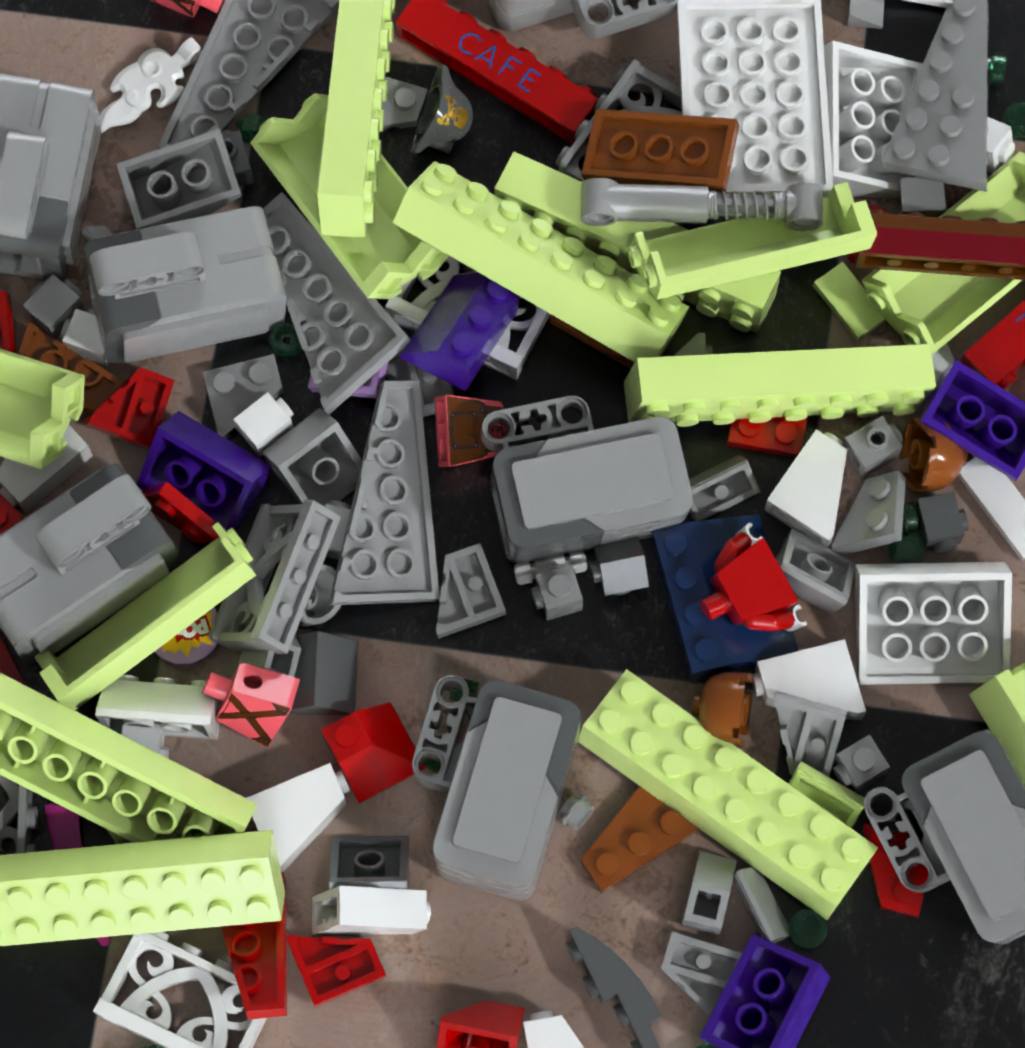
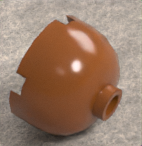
M921 417L913 418L916 421L915 423L908 422L902 436L903 442L901 443L903 447L900 452V460L908 457L910 473L902 472L906 478V485L910 490L917 492L943 489L951 485L957 478L962 466H965L967 462L968 452L945 436L920 422ZM944 422L946 427L951 429L950 424Z
M728 671L709 678L705 682L701 694L694 693L691 713L692 716L699 718L703 728L712 736L732 743L737 748H743L745 743L739 739V736L748 735L753 693L745 692V682L753 683L752 675L747 672Z

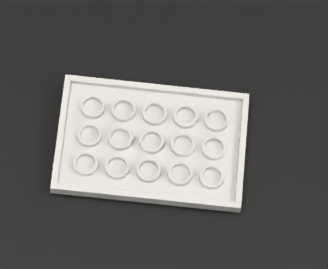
M679 0L676 10L681 114L737 119L739 123V131L725 194H731L732 191L736 194H741L744 191L746 195H751L754 191L756 195H761L764 191L766 195H771L773 192L786 193L787 187L793 184L812 183L823 188V197H829L833 187L821 0Z

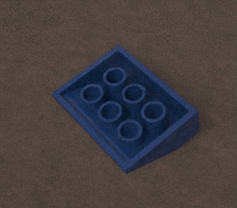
M759 514L687 522L652 532L651 545L690 684L707 680L722 672L754 668L757 661L799 651L793 631L750 630L744 624L735 626L727 612L710 621L700 606V600L715 593L709 579L716 574L714 562L725 542L734 537L746 524L752 523L753 526L749 528L750 534L754 538L762 536L767 543Z

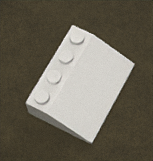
M831 41L824 46L833 185L848 182L853 197L900 198V179L915 176L883 170L882 159L920 72L922 63Z
M1006 562L855 564L858 684L986 683L1005 670H1010L1012 571Z

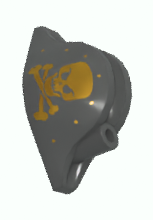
M444 64L438 65L414 135L410 151L412 154H418L428 146L448 154L452 149L453 142L464 137L472 125L473 110L467 97L455 86L449 69Z

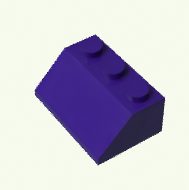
M480 273L454 275L411 338L412 341L402 351L400 358L466 391L516 315L520 296Z
M955 360L938 378L935 389L929 394L924 404L920 422L1016 481L1025 467V402ZM944 422L950 424L951 429L946 427Z
M178 411L157 428L136 485L144 490L167 481L216 523L219 522L226 531L230 528L237 531L261 495L272 465Z
M752 934L699 1038L715 1048H796L831 977L820 963Z

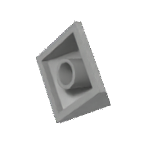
M791 528L776 557V561L797 597L831 615L845 606L849 600L856 563Z

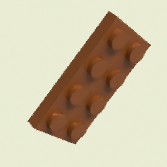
M596 109L581 175L584 181L591 178H608L616 181L618 184L708 186L709 191L726 192L739 123L737 119Z

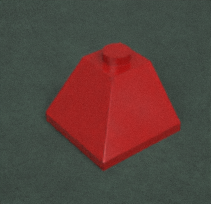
M391 702L355 711L321 729L325 742L359 804L414 775L412 762L416 748ZM424 763L419 768L420 772L426 769Z
M486 1000L444 1015L440 1022L436 1048H518L525 1008Z

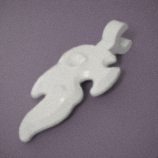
M192 37L187 39L173 56L163 49L151 48L145 51L137 62L120 71L114 78L110 90L113 93L121 91L122 96L109 104L99 116L101 133L105 132L108 128L126 125L135 121L143 111L151 106V91L153 89L161 91V97L156 103L158 108L168 107L178 100L183 93L184 87L176 85V80L185 77L183 72L185 67L196 64L202 52L198 43Z

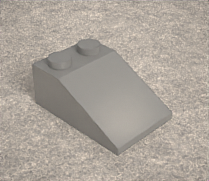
M220 129L116 164L137 229L209 215L242 196Z

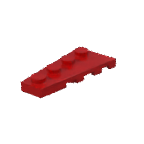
M281 872L285 889L281 921L221 926L248 1020L287 1016L286 879L284 872Z

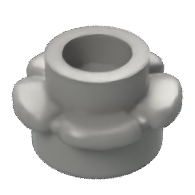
M572 795L564 803L560 810V814L563 815V825H569L574 830H578L588 820L594 810V806L587 801V795H581L579 799Z

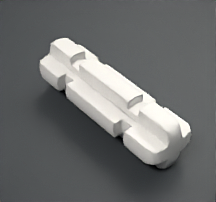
M584 551L569 553V556L566 557L563 554L535 560L533 564H529V562L517 563L514 565V573L517 583L523 585L533 583V579H536L537 574L571 564L575 574L585 572L588 564Z

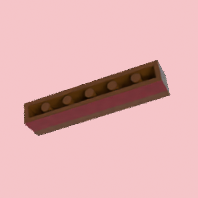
M871 210L870 213L877 236L870 249L856 252L855 268L1025 280V221L1004 223L994 218H982L977 221L963 220L956 215H946L937 218L925 217L924 214L917 212L896 215L889 214L884 210Z

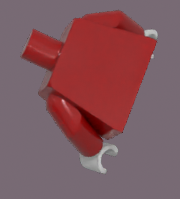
M746 524L734 537L725 542L714 562L716 574L709 580L715 593L700 600L703 613L711 621L727 612L735 626L744 624L750 630L771 632L786 630L792 632L806 626L807 621L800 622L796 617V611L802 609L801 605L793 606L799 600L768 544L762 536L754 538L749 532V528L753 524Z

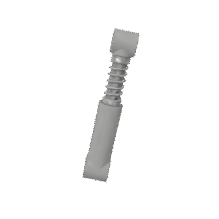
M608 178L587 179L583 181L581 187V221L592 226H608L617 221L707 223V219L714 220L716 218L717 220L719 216H725L726 220L729 219V216L735 217L736 220L739 217H746L747 221L750 217H756L757 221L760 217H766L767 221L773 218L774 221H785L786 227L795 231H813L823 226V188L812 183L793 184L787 187L786 193L773 192L771 195H766L764 191L761 195H756L754 191L751 195H746L744 191L741 194H736L734 191L731 194H725L724 191L716 194L715 190L709 191L708 186L618 184L616 181Z

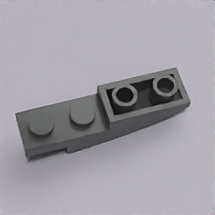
M577 926L570 929L569 936L571 940L566 942V946L574 963L582 962L588 974L582 979L591 999L599 997L602 1005L617 999L618 1004L613 1006V1009L622 1028L629 1025L635 1037V1040L630 1042L632 1048H660L650 1025L661 1021L662 1015L641 980L614 951L600 940Z

